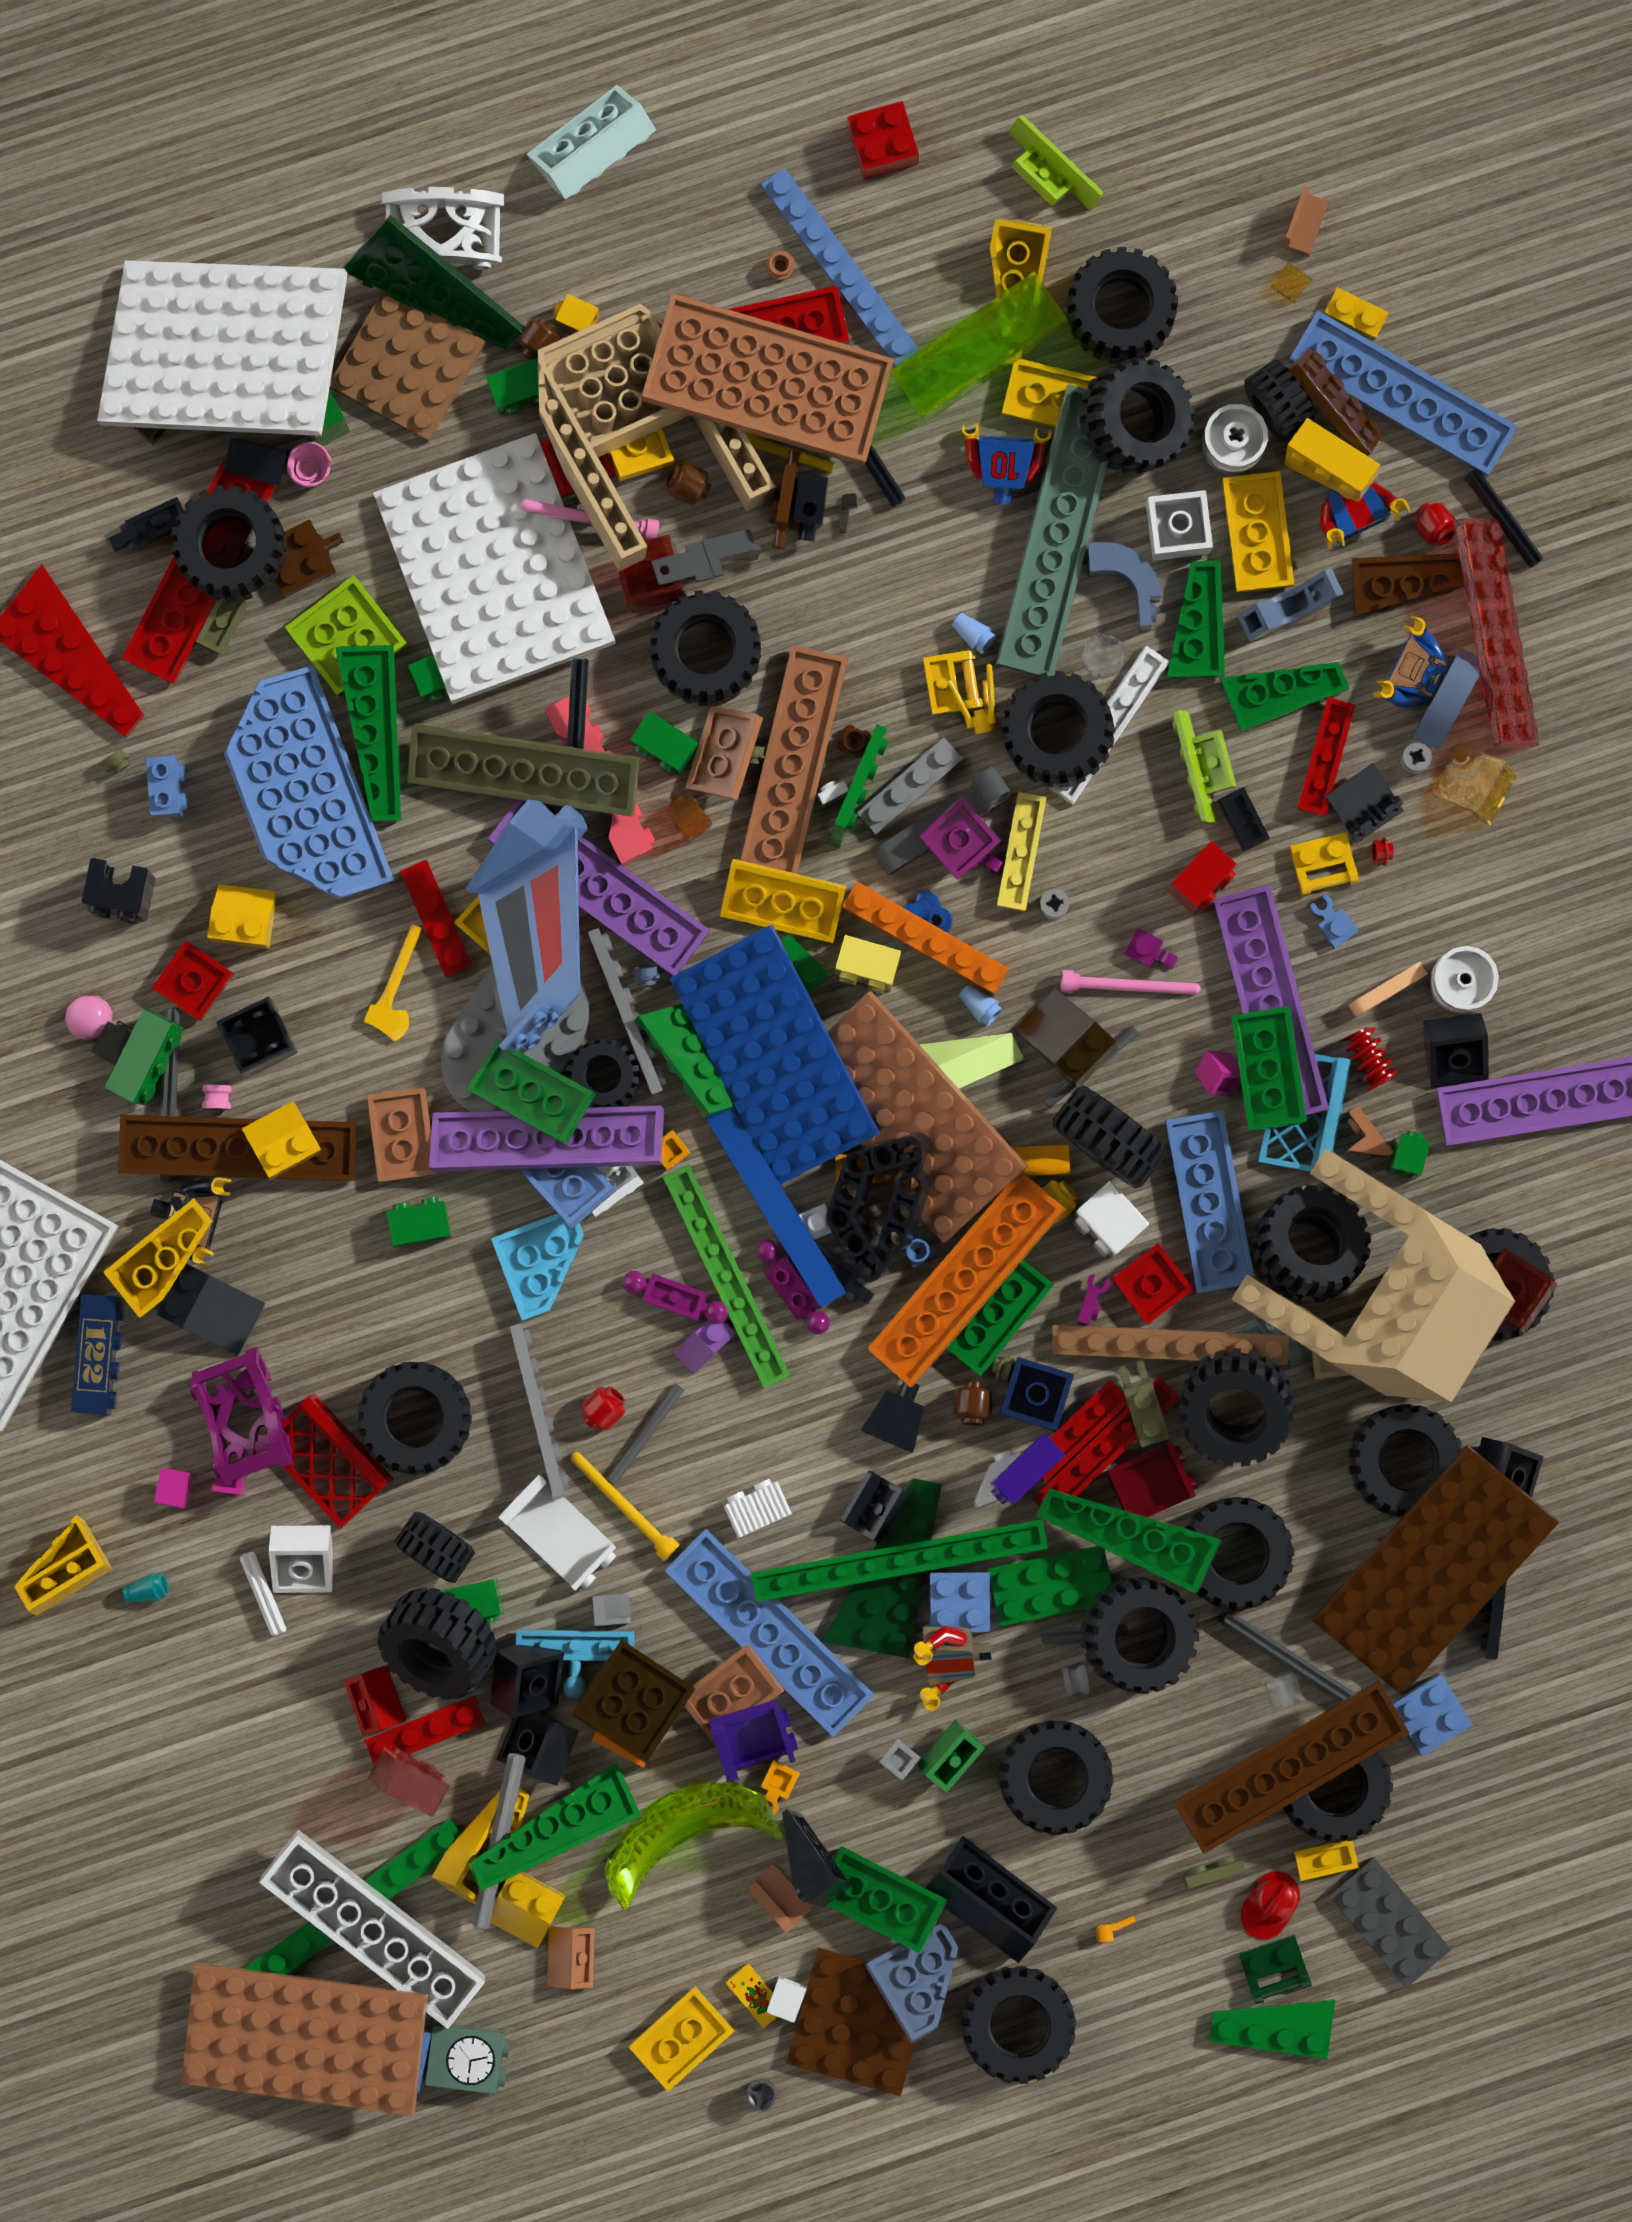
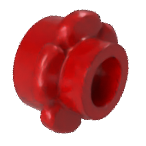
M1383 837L1381 840L1373 841L1372 859L1374 863H1382L1383 866H1386L1388 860L1393 859L1394 849L1393 844L1388 843L1387 838Z

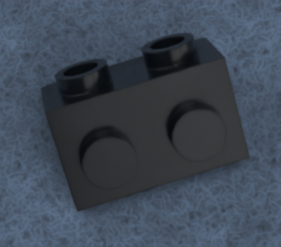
M869 1470L861 1480L851 1502L846 1506L840 1521L880 1544L909 1492Z

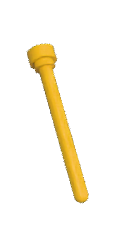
M579 1452L571 1454L570 1459L572 1463L655 1544L654 1548L657 1550L655 1554L663 1562L666 1561L678 1549L680 1544L673 1537L662 1536Z

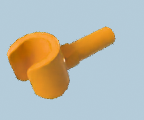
M1130 1916L1117 1923L1099 1925L1096 1928L1097 1941L1101 1943L1114 1941L1113 1931L1135 1923L1134 1916Z

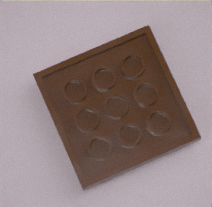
M818 1947L786 2064L901 2096L915 2042L910 2043L868 1972L866 1964L870 1961Z

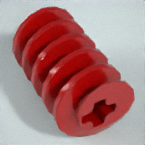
M1365 1027L1340 1040L1341 1042L1350 1041L1345 1048L1346 1052H1356L1351 1057V1062L1361 1061V1064L1355 1070L1357 1073H1367L1361 1079L1362 1083H1372L1366 1090L1367 1092L1392 1080L1393 1076L1398 1072L1396 1068L1387 1069L1392 1062L1391 1058H1381L1387 1051L1386 1048H1376L1382 1041L1381 1038L1370 1037L1376 1031L1375 1027Z

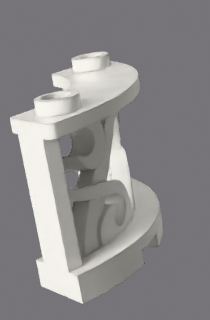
M428 187V193L426 191L416 192L413 188L382 192L381 204L386 205V219L391 214L400 222L401 209L405 221L403 225L448 263L474 265V269L489 270L491 265L502 263V257L499 256L500 207L504 206V194L470 189V192L464 194L462 191L454 193V187ZM438 206H446L449 217L458 225L463 226L454 237L443 244L434 241L419 227L433 219L437 213ZM419 207H427L428 213L424 217L415 220L414 217L421 216L418 213ZM458 207L467 209L463 217L469 218L468 221L455 214ZM485 210H487V228L479 225ZM475 231L487 235L486 253H478L471 249L474 243L482 246L480 238L473 234ZM462 245L464 251H455L456 248Z

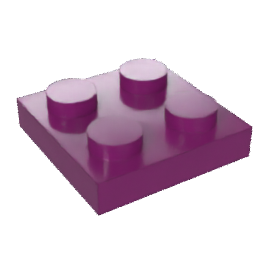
M963 797L955 801L918 835L957 880L1001 841Z

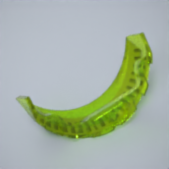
M726 1780L725 1784H711L709 1781L693 1783L659 1798L645 1808L646 1814L635 1825L630 1823L621 1834L622 1841L616 1849L613 1858H608L605 1872L608 1888L622 1909H628L646 1875L666 1854L685 1841L711 1830L726 1827H747L763 1831L778 1841L784 1840V1836L768 1801L759 1792L740 1786L738 1782Z

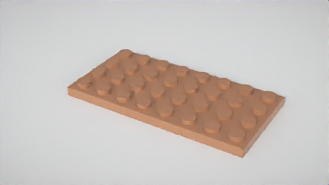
M672 293L641 401L865 466L894 359Z
M870 991L828 1031L880 1134L857 1145V1147L861 1149L918 1132L929 1137L931 1150L926 1157L922 1170L929 1175L931 1187L921 1219L945 1244L1027 1167V1164ZM917 1145L905 1147L904 1153L918 1150ZM884 1148L883 1156L888 1162H891L892 1154L888 1149ZM905 1165L880 1173L895 1188ZM910 1178V1187L914 1191H918V1182L914 1178Z
M196 1963L193 1974L181 2084L413 2116L416 2106L428 1994Z

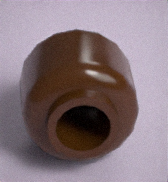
M541 317L538 320H529L517 339L518 344L523 348L521 354L529 360L538 358L539 349L560 340L557 334L559 329Z
M683 462L679 466L675 465L666 483L672 497L690 505L696 504L700 498L705 500L711 489V484L707 482V471L687 462Z
M965 1382V1387L957 1389L954 1394L955 1417L960 1419L963 1425H984V1421L992 1416V1392L983 1388V1383Z

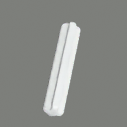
M249 1552L242 1555L240 1562L270 1634L277 1636L284 1633L286 1626L256 1554Z

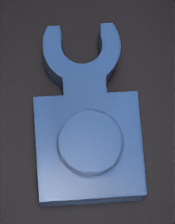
M1325 894L1322 897L1326 903L1324 910H1319L1314 903L1309 907L1315 916L1323 919L1317 927L1333 949H1335L1359 931L1342 908L1334 912L1332 909V899Z

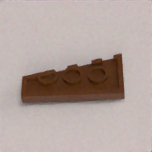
M1468 553L1352 558L1354 617L1468 584L1470 582Z

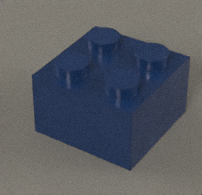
M1017 1357L999 1414L1056 1432L1074 1374Z

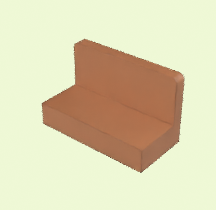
M1304 186L1282 248L1309 257L1329 201L1308 194L1309 187Z
M775 1864L770 1865L747 1886V1890L786 1934L812 1909L808 1901L804 1903L794 1891L795 1886Z
M549 1927L547 1985L549 1987L565 1989L593 1988L595 1928Z

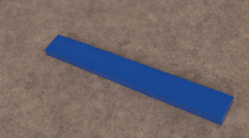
M732 1107L729 1111L706 1117L707 1123L820 1308L823 1309L846 1295V1291L734 1108Z

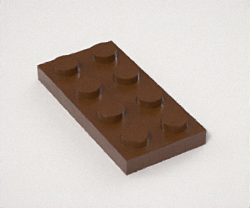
M1308 347L1299 355L1289 371L1347 442L1368 456L1382 437L1379 425L1364 414L1362 405L1354 396L1350 397L1344 389V384L1340 377L1328 370L1322 355Z

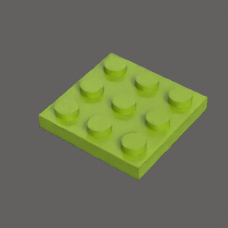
M355 575L285 626V629L338 697L345 692L336 647L394 645L395 655L408 645Z

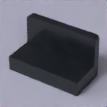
M230 438L223 471L279 485L290 451Z

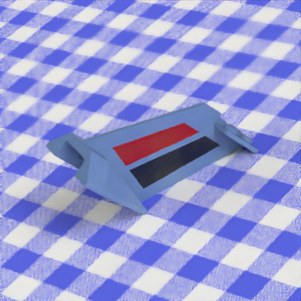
M528 799L509 821L466 887L469 892L478 893L508 1035L499 1045L502 1050L530 1051L535 1048L541 1041L540 1036L546 1029L552 1028L559 1021V1016H562L580 995L578 840L588 828L581 811L568 805H564L557 815L554 816L541 801Z

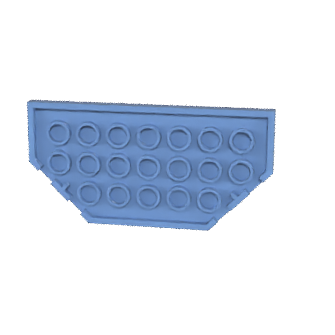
M314 665L260 680L232 735L224 756L264 862L337 900L391 884L394 881Z

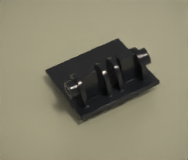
M1371 763L1326 795V798L1356 844L1404 811L1401 807L1403 805L1402 800L1398 795L1394 796L1374 763Z

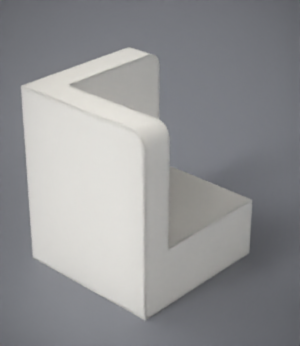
M778 1976L767 2012L794 2023L807 1986Z

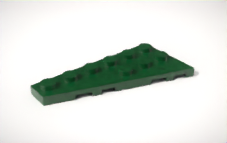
M391 214L341 268L346 270L348 276L351 275L362 280V285L371 289L375 286L388 292L391 298L430 316L436 314L447 319V324L454 327L460 325L471 330L474 336L504 350L515 341L525 327Z
M913 1478L906 1490L909 1492L880 1544L877 1543L873 1550L931 1540L942 1484ZM925 1571L853 1584L822 1642L909 1658Z

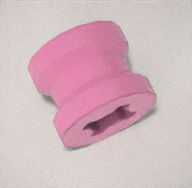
M202 1086V1091L205 1093L202 1109L231 1110L229 1094L232 1093V1086Z

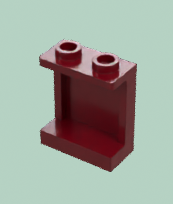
M1172 1442L1106 1471L1122 1509L1145 1517L1152 1516L1195 1497L1194 1490L1198 1489L1192 1473L1186 1474L1182 1463L1186 1462L1180 1446L1174 1447Z

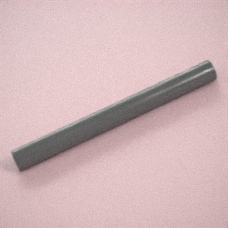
M1133 1026L1115 1039L1118 1049L1104 1063L1139 1035ZM1066 1080L1046 1096L1043 1102L1050 1109L1075 1087Z
M676 1383L673 1385L606 1479L614 1485L618 1483L684 1392L683 1388Z

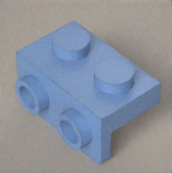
M175 755L147 758L146 768L150 814L152 816L169 815L171 819L184 818L183 810H188L187 794L182 793L181 782L186 781L184 764H180Z

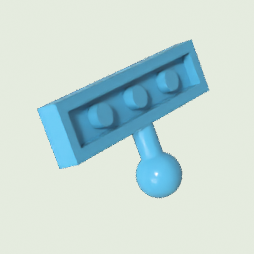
M516 1630V1645L557 1649L564 1652L563 1660H569V1677L563 1683V1691L571 1699H578L586 1692V1683L581 1677V1661H607L621 1639L635 1648V1631Z

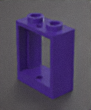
M1045 1433L1042 1434L990 1483L994 1487L991 1493L1002 1505L1006 1502L1010 1505L1015 1504L1065 1454Z

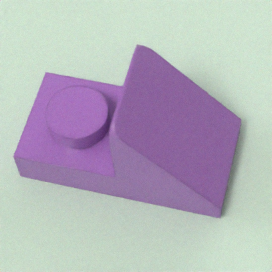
M707 1320L696 1332H693L674 1354L695 1374L736 1332L725 1321L721 1324H713Z

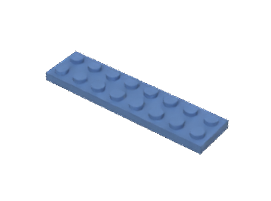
M1320 311L1316 312L1288 360L1293 365L1299 355L1308 347L1314 352L1317 351L1324 358L1325 366L1328 370L1340 377L1344 384V389L1350 397L1354 396L1361 405L1473 470L1478 469L1487 478L1518 427Z
M707 1529L665 1570L741 1647L749 1643L780 1685L832 1737L875 1695L777 1598L756 1602L751 1572Z

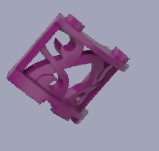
M257 1347L246 1350V1354L201 1371H193L191 1384H189L190 1394L195 1401L198 1400L209 1429L214 1452L213 1471L217 1478H222L226 1486L232 1485V1480L277 1463L281 1467L292 1464L290 1438L282 1428V1421H285L279 1397H272L271 1392L273 1390L268 1386L272 1378ZM246 1367L235 1380L228 1374ZM223 1376L230 1387L227 1390L219 1384H214L218 1388V1393L215 1396H211L205 1382ZM243 1389L249 1395L250 1391L255 1389L257 1391L256 1399L253 1401L248 1400L242 1392ZM237 1398L246 1406L253 1409H263L264 1412L253 1424L249 1439L239 1436L227 1427L232 1407ZM214 1405L220 1406L218 1414ZM266 1426L268 1433L264 1436L259 1434V1441H257L260 1428ZM226 1440H228L232 1444L227 1446ZM246 1449H247V1450H248V1458L243 1459L244 1456H245V1454H246ZM237 1453V1462L231 1464L230 1457Z

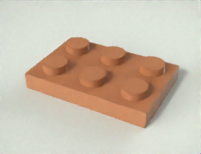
M711 706L685 788L692 792L737 801L763 717L753 713Z
M426 1088L367 1095L378 1182L437 1175V1172H432L429 1169L431 1124Z
M747 1643L692 1685L696 1689L685 1704V1708L712 1743L715 1744L709 1723L710 1719L772 1701L783 1693L784 1688L750 1644Z

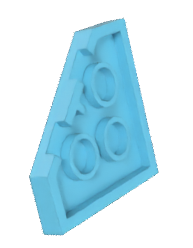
M557 1213L491 1238L522 1321L551 1310L584 1237L580 1223L571 1229Z

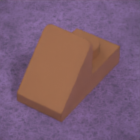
M1359 1106L1346 1114L1349 1119L1346 1121V1124L1356 1136L1360 1134L1363 1139L1345 1151V1153L1387 1158L1393 1153Z

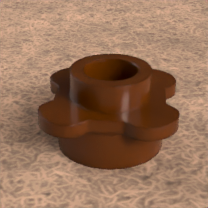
M847 725L843 730V740L838 743V748L843 753L850 752L855 757L861 758L865 753L866 743L871 739V734L867 730L862 731L853 725ZM853 739H857L856 744L852 743Z

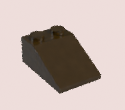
M1055 988L1014 1029L1020 1037L1075 1088L1082 1086L1118 1049L1117 1041Z

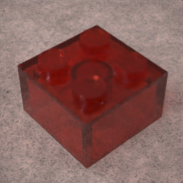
M669 534L646 540L645 543L648 547L645 559L618 571L625 602L632 613L676 602L679 596L687 594L684 580L659 586L651 563L652 560L677 554L675 544ZM661 567L660 572L663 575L669 574V569Z
M1504 1248L1493 1266L1513 1296L1515 1303L1503 1321L1525 1334L1557 1287V1283L1547 1274Z
M384 1747L367 1778L382 1792L433 1817L450 1787L443 1780L444 1774L436 1770L435 1766L422 1759L419 1762L411 1757L410 1753L399 1747H396L394 1751Z

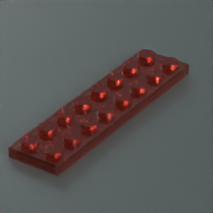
M1461 518L1453 521L1493 747L1532 748L1539 746L1538 729L1534 719L1533 701L1529 691L1528 673L1524 663L1523 645L1519 635L1518 617L1514 607L1513 590L1509 579L1507 557L1504 551L1500 523L1497 519Z

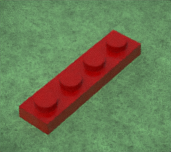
M1327 697L1297 810L1321 817L1326 816L1329 806L1326 795L1333 791L1355 704Z
M427 859L400 870L445 977L448 978L472 968V963Z
M1111 1380L1098 1390L1050 1437L1065 1456L1041 1478L1045 1483L1127 1405L1124 1393Z
M472 1696L364 1741L374 1767H378L486 1722L476 1696Z

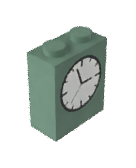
M435 2022L432 2029L425 2086L497 2094L499 2087L505 2086L506 2069H501L502 2058L509 2055L510 2039H505L506 2031L451 2025L447 2029L441 2023Z

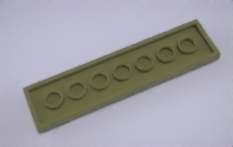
M414 724L411 728L407 783L525 801L528 799L536 800L545 804L568 805L572 808L632 817L635 814L640 757Z

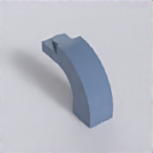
M1111 542L1088 543L1086 548L1088 577L1113 576L1126 582L1133 590L1136 598L1138 631H1150L1152 622H1156L1157 618L1156 605H1150V602H1159L1162 596L1159 581L1152 567L1141 555L1126 546Z
M1329 568L1288 592L1252 605L1237 616L1249 641L1284 629L1329 606L1333 600L1344 593L1332 568Z
M1459 648L1442 683L1422 716L1413 734L1414 738L1437 750L1440 748L1474 687L1485 660Z

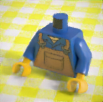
M1415 616L1410 617L1415 623L1413 628L1407 625L1403 627L1405 632L1414 634V637L1409 636L1388 680L1376 682L1382 686V692H1373L1375 698H1385L1400 708L1421 706L1423 703H1428L1445 677L1443 674L1448 665V662L1445 660V653L1434 636L1425 628L1424 620Z

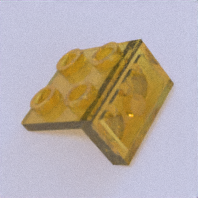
M1457 744L1431 793L1435 797L1470 810L1480 822L1491 825L1518 775L1505 761L1465 745Z

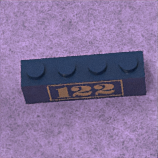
M81 1294L71 1412L111 1415V1409H116L117 1392L113 1391L114 1380L119 1378L120 1363L115 1362L116 1350H121L122 1333H118L119 1321L124 1320L125 1304L120 1303L121 1298Z

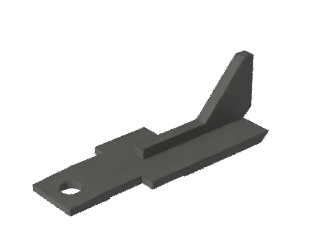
M745 529L685 545L686 552L652 560L651 563L659 586L695 577L698 583L724 576L720 561L731 558L750 561L757 560L761 549L759 545H755L751 531ZM667 567L669 574L663 575L660 572V568Z

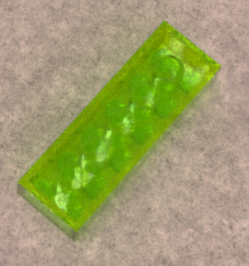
M1034 271L890 372L921 418L927 423L1069 325V322Z

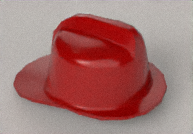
M1271 1871L1263 1875L1254 1885L1240 1911L1241 1923L1244 1930L1250 1936L1257 1939H1271L1277 1936L1289 1922L1300 1901V1889L1296 1881L1289 1874L1281 1871Z

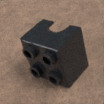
M91 858L82 897V903L88 907V912L93 913L92 916L110 919V914L117 915V918H121L122 922L138 924L139 920H147L156 879L155 876L147 868L133 865L129 879L122 884H114L113 874L115 868L107 865V860Z
M269 996L216 1021L222 1036L233 1054L240 1074L245 1078L298 1053L274 1001Z

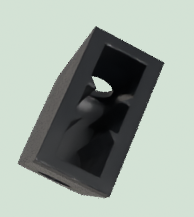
M799 474L793 520L795 523H799L797 540L815 542L817 525L823 526L829 483L828 477ZM809 504L815 506L814 515L810 517L804 515L805 506Z
M903 1381L898 1394L886 1390L861 1431L913 1453L924 1411V1406L914 1402L920 1385L915 1384L911 1388Z

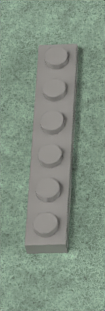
M599 928L589 931L588 934L651 1094L653 1097L663 1094L661 1086L666 1085V1081L661 1069L655 1070L651 1059L656 1056L649 1041L643 1042L640 1032L644 1031L643 1027L639 1029L633 1021L639 1014L633 1016L629 1005L633 1004L634 1000L629 988L623 989L619 978L624 975L618 960L611 961L608 951L612 950L613 947L607 933L601 935Z
M520 1323L510 1326L553 1499L565 1497L564 1490L569 1489L565 1471L559 1473L556 1461H560L562 1458L558 1443H551L549 1433L554 1432L551 1415H544L542 1404L547 1403L543 1386L537 1387L535 1376L540 1375L536 1357L530 1359L527 1347L533 1346L529 1329L523 1330Z

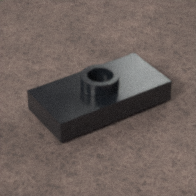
M1244 787L1218 799L1217 802L1243 853L1270 840Z

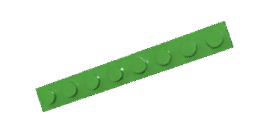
M688 1164L663 1176L716 1290L728 1309V1315L763 1388L765 1389L790 1377L787 1367L690 1165Z

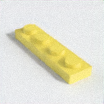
M1018 792L997 907L1022 912L1026 911L1047 798L1045 796Z

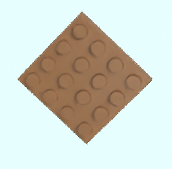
M382 290L333 375L329 388L430 443L484 349L486 341L459 326L454 327L447 324L446 319L436 314L430 316L391 298L388 292Z

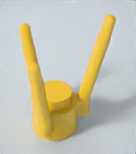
M988 664L986 667L987 680H982L984 709L973 711L974 717H971L953 681L949 680L947 682L966 720L967 729L974 728L975 735L998 730L991 664Z

